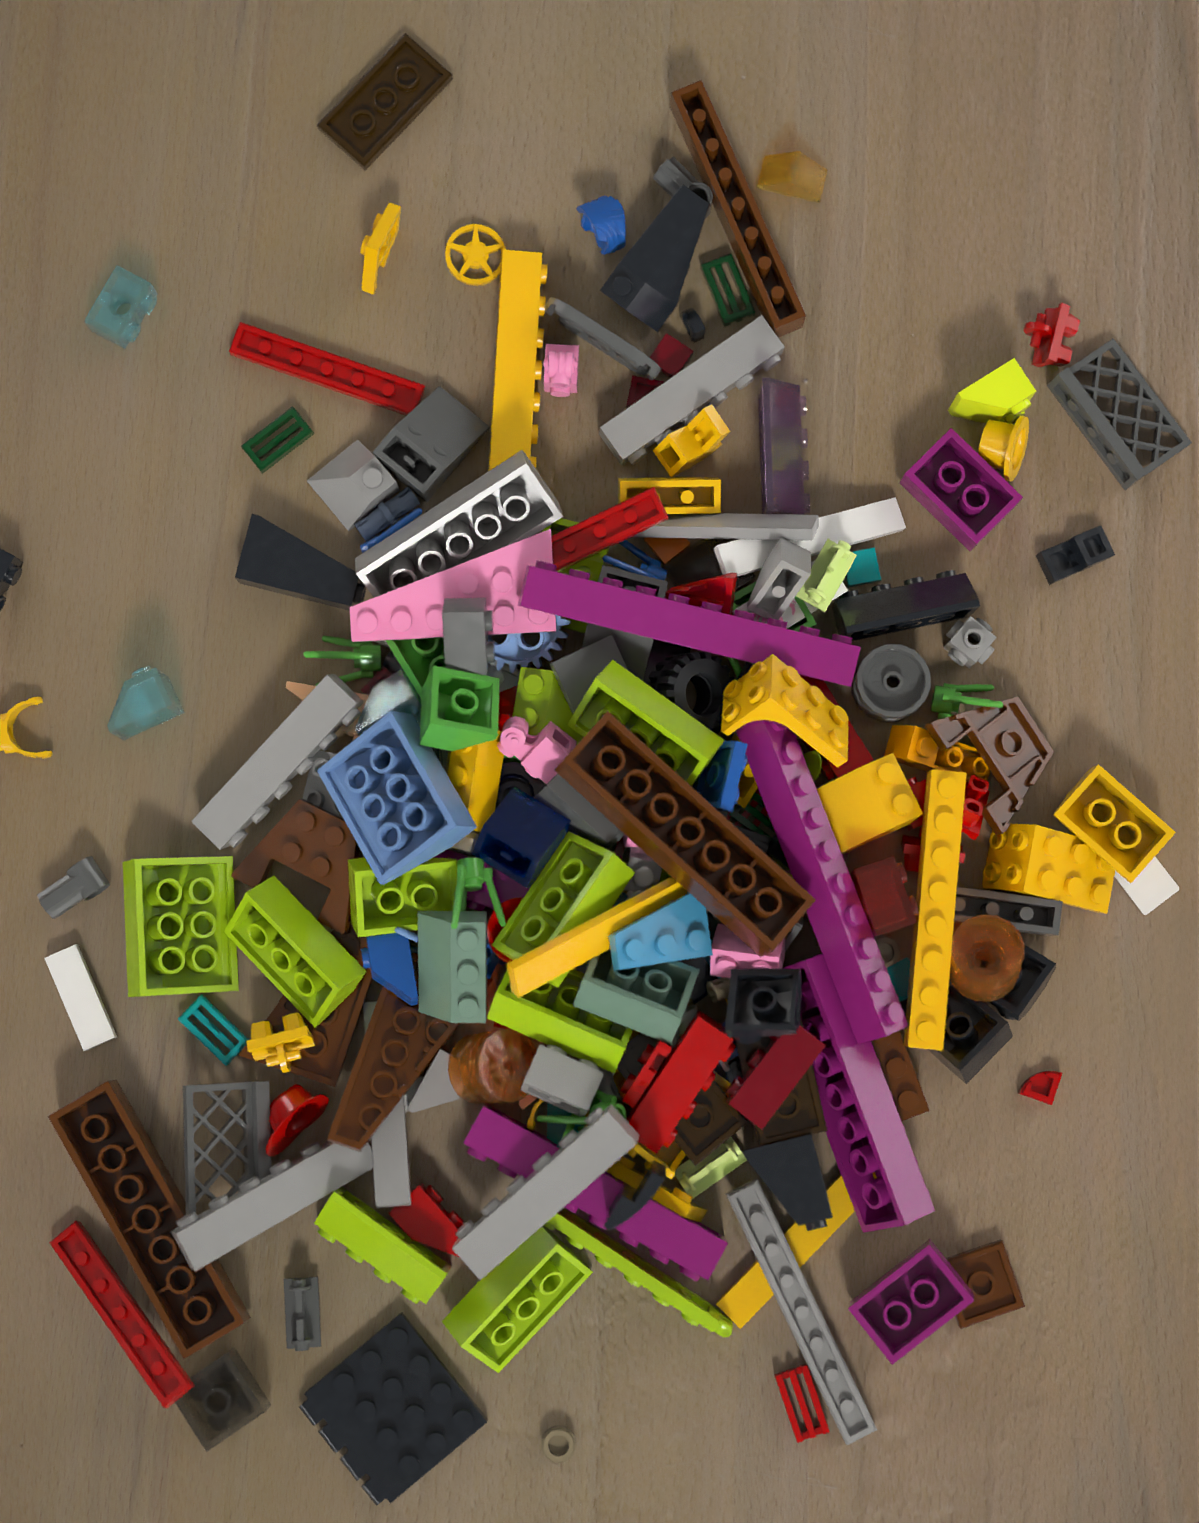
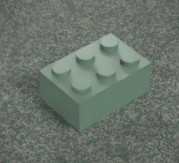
M608 949L590 960L573 1006L671 1044L684 1015L699 969L679 961L613 970L611 950Z

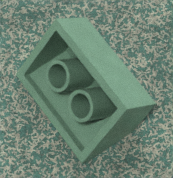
M418 911L419 1012L450 1023H486L488 1010L487 911H460L458 927L456 929L451 928L452 911Z

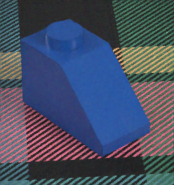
M397 933L366 937L367 948H361L363 968H370L372 979L410 1006L417 1005L418 994L409 939Z

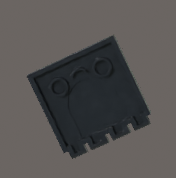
M403 1312L398 1314L304 1393L308 1399L299 1406L313 1426L323 1418L327 1422L318 1432L334 1453H337L346 1446L349 1451L340 1460L356 1481L366 1473L370 1478L361 1487L376 1506L386 1498L392 1503L488 1422L485 1415Z

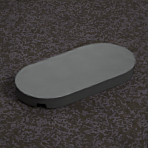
M550 297L544 308L548 315L552 316L554 312L559 315L557 320L563 327L640 376H645L647 373L649 380H655L661 371L660 366L646 354L567 303Z

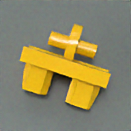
M298 1012L285 1015L282 1018L285 1030L283 1032L273 1034L272 1025L269 1021L251 1024V1040L246 1041L248 1051L252 1053L255 1061L266 1059L268 1067L280 1064L282 1072L287 1073L291 1071L290 1061L301 1059V1049L315 1046L314 1037Z

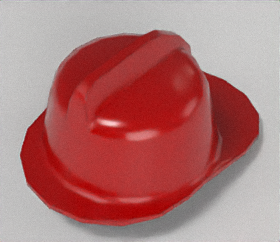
M298 1084L291 1086L278 1095L270 1104L269 1122L274 1132L266 1146V1154L269 1157L276 1156L287 1148L303 1130L313 1124L324 1113L328 1106V1097L325 1094L314 1096Z

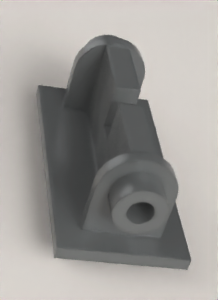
M318 1277L284 1279L287 1349L295 1348V1351H306L310 1347H321Z

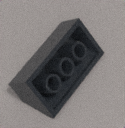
M955 570L936 574V579L924 581L923 577L903 581L904 586L891 588L889 583L877 585L871 588L870 593L859 595L858 590L847 591L833 602L832 610L838 635L850 637L852 641L968 618L980 607V602L967 574L956 575Z

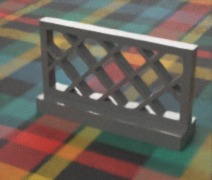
M1114 338L1070 368L1067 367L1058 373L1047 385L1124 490L1130 488L1192 443ZM1107 351H1110L1117 360L1116 370L1101 367L1102 355ZM1079 370L1093 372L1092 387L1082 385L1074 374ZM1100 374L1115 377L1114 391L1098 388ZM1122 379L1130 380L1137 387L1136 396L1120 393ZM1097 396L1113 399L1111 413L1101 411L1096 405ZM1119 400L1135 403L1133 417L1118 414ZM1141 405L1152 407L1156 413L1155 422L1140 419ZM1117 422L1132 425L1131 439L1119 436L1116 432ZM1139 427L1154 430L1153 444L1137 441ZM1161 431L1171 433L1179 444L1174 448L1160 446ZM1136 448L1152 451L1151 464L1143 468L1135 457ZM1159 453L1164 454V455H1162L1161 457L1158 458V454H1159Z
M269 1081L183 1086L186 1215L196 1212V1203L204 1194L211 1201L216 1198L208 1189L220 1175L232 1186L227 1193L229 1198L237 1191H241L239 1185L256 1176L261 1180L271 1174L269 1170L272 1167L271 1157L266 1154V1146L271 1137ZM242 1089V1105L234 1113L222 1100L231 1090ZM212 1091L222 1092L219 1094V1096H216ZM193 1092H205L213 1100L212 1104L202 1115L193 1107ZM217 1106L230 1116V1119L219 1131L206 1120ZM242 1113H243V1121L239 1118ZM193 1116L198 1119L195 1123L193 1120ZM234 1122L243 1129V1139L236 1147L223 1136ZM202 1124L214 1135L203 1150L194 1143V1133ZM219 1140L231 1151L220 1166L207 1155ZM194 1151L198 1153L196 1158H194ZM235 1157L244 1163V1174L237 1182L224 1171ZM203 1159L215 1170L204 1185L195 1178V1168ZM195 1186H196L197 1188H199V1191H198L196 1194H195Z

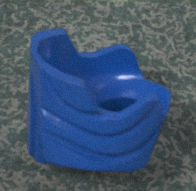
M601 196L576 208L579 213H584L581 226L584 231H591L595 234L597 245L602 249L600 251L602 255L616 252L625 247V213L617 199L615 200L611 196Z

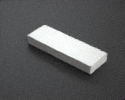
M72 945L44 958L83 1051L90 1050L116 1038V1032L79 945Z

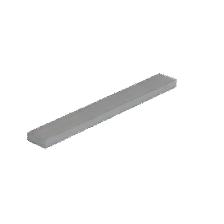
M754 1179L725 1193L845 1444L849 1445L876 1431L877 1428L758 1180Z

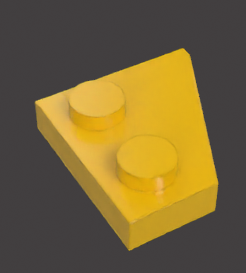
M389 202L383 214H377L372 227V235H366L362 242L360 253L364 255L362 291L370 294L375 293L379 266L385 267L399 230L401 206Z

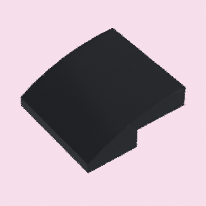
M654 1160L637 1190L624 1182L606 1213L604 1227L611 1230L639 1212L664 1182L666 1166Z

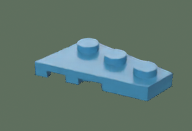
M687 892L684 896L670 901L653 913L641 917L608 935L613 970L713 955L706 907Z

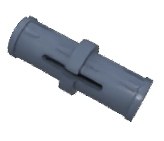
M407 486L386 503L380 502L376 510L355 523L354 526L367 542L389 525L394 526L397 523L396 520L420 505V502Z

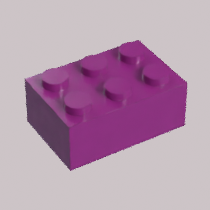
M952 428L904 474L899 482L969 552L1023 498Z
M929 1239L851 1300L848 1310L893 1365L974 1301V1293L932 1240Z

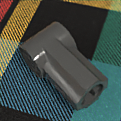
M675 157L667 159L654 174L653 179L671 197L684 184L710 204L707 218L711 212L713 200L710 187L705 183L699 182Z
M92 856L74 864L66 871L67 875L37 894L40 904L52 919L61 916L81 901L92 899L110 886L109 881Z

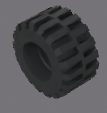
M693 652L670 655L665 658V661H659L655 665L657 671H651L648 676L651 680V684L648 685L708 729L718 733L721 731V724L716 719L723 707V692L726 686L735 678L729 676L730 668L727 665H721L722 659L719 657H711V653ZM689 680L694 684L697 693V700L693 710L690 709L686 700V687Z

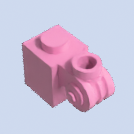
M546 344L544 392H550L552 396L567 397L570 396V393H577L579 345Z
M516 716L509 718L503 726L500 741L497 743L498 749L509 758L517 757L521 760L520 764L524 766L528 774L548 784L557 774L554 771L555 768L574 749L577 741L551 721L538 735L532 736L527 734L529 725L525 719Z

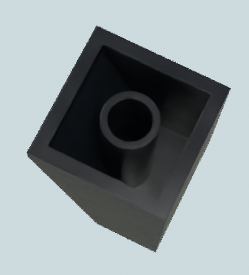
M812 1134L744 1150L747 1161L798 1226L806 1225L807 1231L827 1227L826 1220L833 1217Z

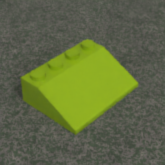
M233 856L143 858L123 862L128 997L239 991L237 945L224 933L225 928L235 913L234 878L231 877L233 873Z

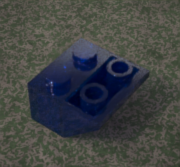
M515 787L511 789L483 825L472 854L483 859L484 862L522 886L529 888L564 839L571 821Z

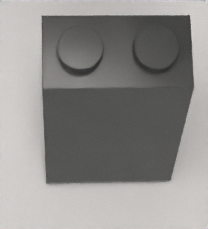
M558 773L532 799L567 833L569 831L607 850L611 845H615L624 835L621 830Z

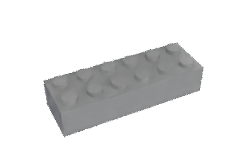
M521 450L356 557V575L375 598L537 534L563 517L560 504L527 455Z

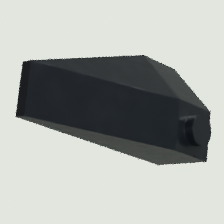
M683 184L620 261L600 291L653 330L659 332L678 305L684 280L688 274L695 246L699 241L710 204Z

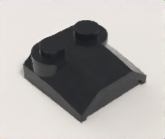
M997 929L993 939L968 974L961 979L960 983L995 1006L1002 1017L1019 1021L1029 1012L1047 986L1056 969V963Z
M731 969L725 1027L727 1037H734L736 1041L743 1044H752L764 1036L796 1034L800 1025L801 970Z

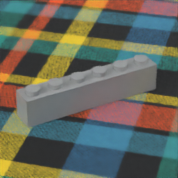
M761 315L600 427L599 435L621 466L628 461L633 465L648 454L646 451L648 447L654 443L658 445L681 424L687 426L703 408L711 404L714 408L719 406L728 398L727 392L735 387L741 390L755 379L753 374L763 368L767 372L781 361L779 356H781L785 347Z
M336 674L326 675L191 822L219 849L227 848L230 845L233 848L238 846L248 835L245 829L252 822L255 824L259 823L269 813L270 809L267 806L275 797L280 800L289 792L293 786L290 781L297 773L301 776L305 774L315 763L312 757L320 749L326 751L337 740L338 736L335 733L343 724L348 727L361 714L358 708L364 701Z
M612 1104L605 1110H602L601 1107L596 1108L584 1120L587 1125L581 1131L576 1133L574 1129L571 1130L559 1141L558 1144L561 1148L552 1156L548 1152L541 1156L533 1164L532 1167L535 1171L526 1179L523 1175L516 1178L506 1188L509 1192L508 1195L501 1201L496 1197L492 1199L481 1210L484 1216L476 1223H473L471 1220L467 1221L455 1233L458 1238L452 1249L480 1280L637 1144L639 1134Z
M329 1141L322 1145L315 1142L300 1151L301 1157L289 1162L288 1159H285L269 1169L271 1174L261 1180L256 1176L239 1185L241 1191L228 1198L227 1194L215 1198L208 1203L210 1209L198 1216L196 1212H192L180 1218L176 1222L178 1227L171 1230L190 1268L197 1271L373 1169L372 1149L369 1143L365 1145L361 1152Z

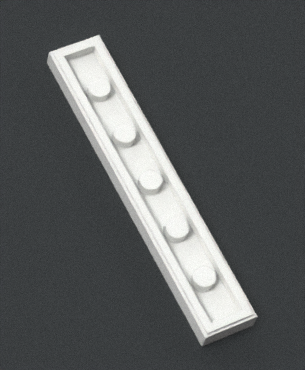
M896 497L820 517L819 527L812 541H788L811 551V556L820 553L827 539L835 543L842 540L849 545L901 532L906 526ZM738 539L717 545L714 551L722 575L733 572L737 573V576L761 570L765 560L779 540Z

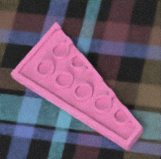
M551 529L350 607L351 642L443 638L442 610L445 598H486L487 610H493V631H488V635L556 632V615L517 606L527 566L535 567L536 561L553 564Z

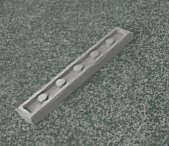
M667 514L668 520L632 537L780 540L782 537L786 540L812 541L819 527L818 515Z
M377 1001L364 1002L363 1004L365 1033ZM403 1096L371 1138L376 1208L412 1205L405 1100Z

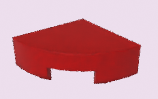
M1056 1071L1038 1072L1030 1076L1021 1085L1018 1094L1052 1105L1062 1073Z

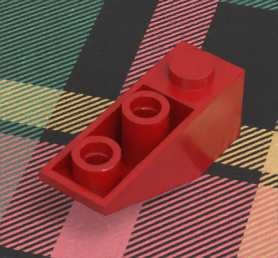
M421 1183L411 1192L412 1205L396 1206L388 1213L410 1239L459 1257L452 1247L458 1238L455 1233L465 1222L454 1210L450 1213L446 1211L440 1204L444 1200L443 1197L431 1184L426 1188Z

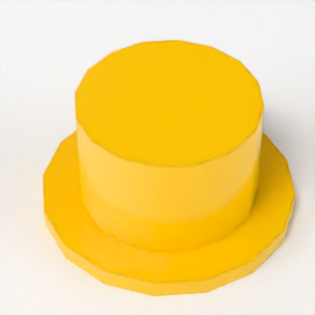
M1020 416L1015 424L989 419L983 430L978 454L991 467L1004 470L1006 481H1013L1021 467L1029 434L1028 417Z

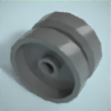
M886 644L873 649L858 665L852 681V695L857 707L867 717L886 723H895L908 718L925 702L931 688V674L925 660L914 649L902 644ZM887 678H890L891 682H896L897 686L895 688L889 687L886 683Z

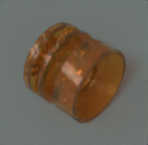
M982 914L967 919L957 928L952 938L949 972L952 985L962 995L974 1001L990 1002L1003 998L1014 988L1024 960V942L1020 932L1009 921L996 915ZM982 960L988 961L987 968L980 967Z
M511 1029L466 1035L455 1044L450 1053L448 1063L450 1083L457 1095L473 1104L509 1103L522 1100L528 1093L521 1091V1087L537 1050L527 1036Z

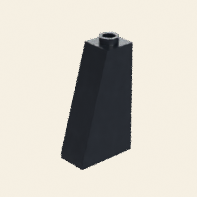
M251 515L235 578L240 584L349 611L350 607L364 601L366 586L362 584L363 582L356 575L355 571L261 516Z

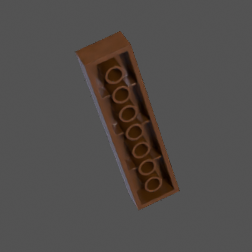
M607 711L555 768L554 771L760 957L773 952L815 902V898L610 712Z
M117 1079L101 1084L49 1115V1120L183 1359L249 1320L251 1317L218 1258L197 1271H194L188 1265L171 1230L178 1227L176 1222L186 1216V1201Z

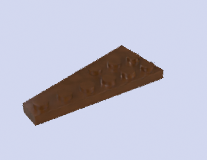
M350 910L348 919L350 921V929L348 934H341L335 930L330 934L363 967L361 948H367L366 937L370 936H357L351 924ZM370 968L365 969L366 973L354 991L317 1027H314L284 995L278 1001L279 1003L267 1019L264 1020L271 1023L273 1034L285 1031L282 1019L285 1015L298 1012L313 1035L315 1043L313 1047L300 1050L301 1059L290 1061V1073L337 1087L363 1004L372 982ZM246 1045L238 1056L255 1061ZM266 1059L257 1061L267 1065ZM280 1064L272 1066L281 1069Z
M411 951L418 1004L410 1006L382 986L327 1138L329 1142L361 1152L432 1061L439 1049L442 1048L460 1025V1023H450L419 1012L417 953ZM487 978V989L493 982L491 978Z

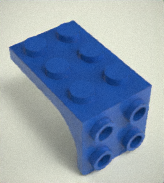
M724 741L693 784L692 788L718 811L732 812L733 806L739 798L738 784L740 775L747 763L746 750L748 744Z

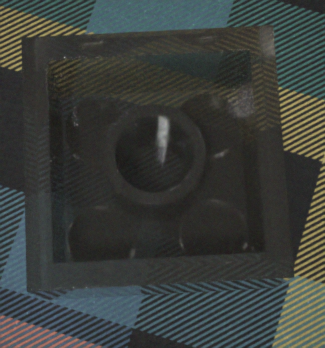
M232 1347L191 1375L190 1379L195 1386L175 1402L206 1452L265 1413L271 1406V1403L235 1347Z

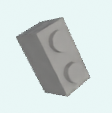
M540 1045L524 1079L521 1091L577 1116L585 1117L604 1073L599 1071L598 1066L591 1061L585 1059L576 1061L567 1057V1053L557 1046L547 1045L545 1047Z

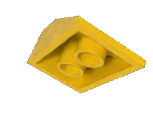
M893 753L863 765L817 788L818 795L842 854L905 827L923 815Z

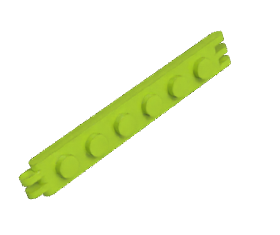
M563 1207L543 1225L550 1230L556 1228L567 1235V1241L579 1249L585 1247L594 1253L595 1259L607 1268L615 1267L624 1273L623 1277L633 1286L640 1288L642 1285L653 1293L652 1297L666 1307L672 1305L681 1311V1316L688 1323L694 1326L700 1324L709 1331L716 1332L724 1338L732 1334V1320L723 1315L718 1308L574 1212Z

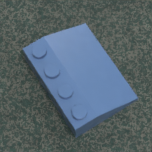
M389 711L317 770L380 885H385L451 848L477 828L433 749L419 745L420 727L414 716L409 713Z

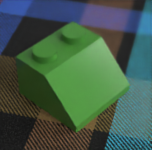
M433 666L422 688L419 745L455 751L495 740L498 736L500 678Z

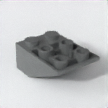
M439 386L393 427L373 451V454L387 471L408 486L424 501L428 502L490 429V426Z
M602 565L598 580L599 583H602L603 577L623 581L622 588L635 591L636 585L656 590L655 596L665 598L668 585L667 581ZM587 623L582 648L612 635L628 671L643 681L654 639Z

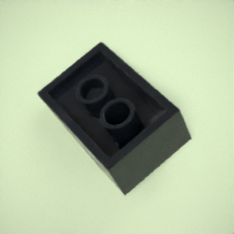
M949 973L943 1051L928 1050L967 1085L1013 1037L1008 1022ZM907 998L900 1002L905 1017Z

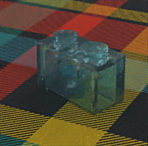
M116 265L84 322L92 332L126 349L129 342H134L141 330L140 323L145 314H150L157 303V292L150 282ZM125 303L131 304V308L127 313L117 314L119 306Z

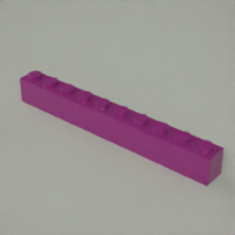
M536 561L535 567L528 565L526 568L517 606L751 663L763 662L774 654L784 664L795 668L800 675L850 687L852 685L861 647L851 645L852 638L832 634L831 639L819 637L820 630L800 625L798 632L786 629L788 622L768 618L767 623L754 621L755 614L735 609L733 616L721 613L722 606L702 601L701 607L688 605V597L669 593L668 599L655 596V589L636 585L635 591L622 588L623 581L603 577L602 583L589 580L590 573L570 569L569 575L555 572L557 565L542 561Z
M757 720L744 724L736 730L740 742L748 744L746 750L747 761L793 879L816 899L806 912L857 1044L886 1037L909 1026L795 733L787 726L770 720Z

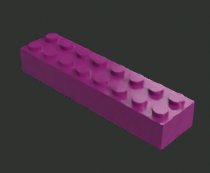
M821 953L783 967L782 969L801 970L802 1000L800 1015L803 1028L826 1045L812 1063L828 1130L825 1133L863 1233L905 1226L934 1212L935 1209L930 1193L924 1183L917 1158L910 1146L905 1127L901 1122L893 1101V1095L882 1072L880 1061L876 1056L871 1041L857 1044L823 954ZM872 1172H875L877 1178L874 1179Z
M487 1103L483 1106L463 1142L469 1146L467 1153L483 1162L487 1158L499 1163L497 1169L513 1179L518 1174L527 1178L535 1171L532 1166L541 1156L547 1152L552 1156L560 1149L556 1147V1143L547 1139L545 1135L536 1130H528L527 1125ZM605 1171L564 1208L574 1213L577 1212L578 1208L589 1214L588 1220L591 1223L607 1230L604 1227L606 1213L624 1182ZM652 1198L633 1217L615 1227V1229L619 1230L620 1239L634 1247H637L639 1242L649 1247V1255L665 1264H668L669 1260L679 1264L682 1274L697 1282L700 1277L709 1280L728 1245L725 1236L700 1222L680 1216Z

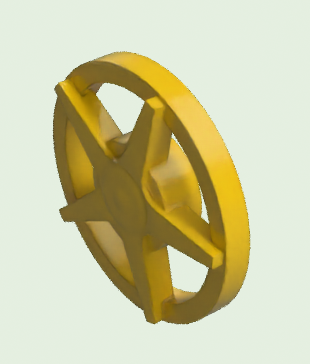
M470 224L457 229L450 236L445 249V261L451 274L460 282L473 286L485 285L495 280L500 275L501 269L500 261L498 268L494 273L492 272L487 263L489 254L500 250L502 257L503 249L506 250L503 240L494 230L484 225ZM473 231L472 241L465 246L453 243L463 233ZM478 231L490 235L497 244L486 246L480 242ZM450 249L462 254L464 265L460 272L452 264ZM469 268H482L488 277L471 279L463 275Z

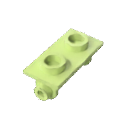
M827 539L811 567V575L796 597L825 613L857 556L849 551L851 546L842 540L835 543Z
M730 1137L696 1166L688 1159L676 1169L675 1176L684 1190L695 1198L746 1162L747 1159L732 1137Z

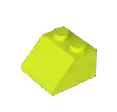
M1013 358L958 392L948 411L951 416L987 423L989 419L1001 422L1006 420L1007 423H1013L1025 414L1024 410L1032 405L1030 400L1036 393V390L1016 359Z

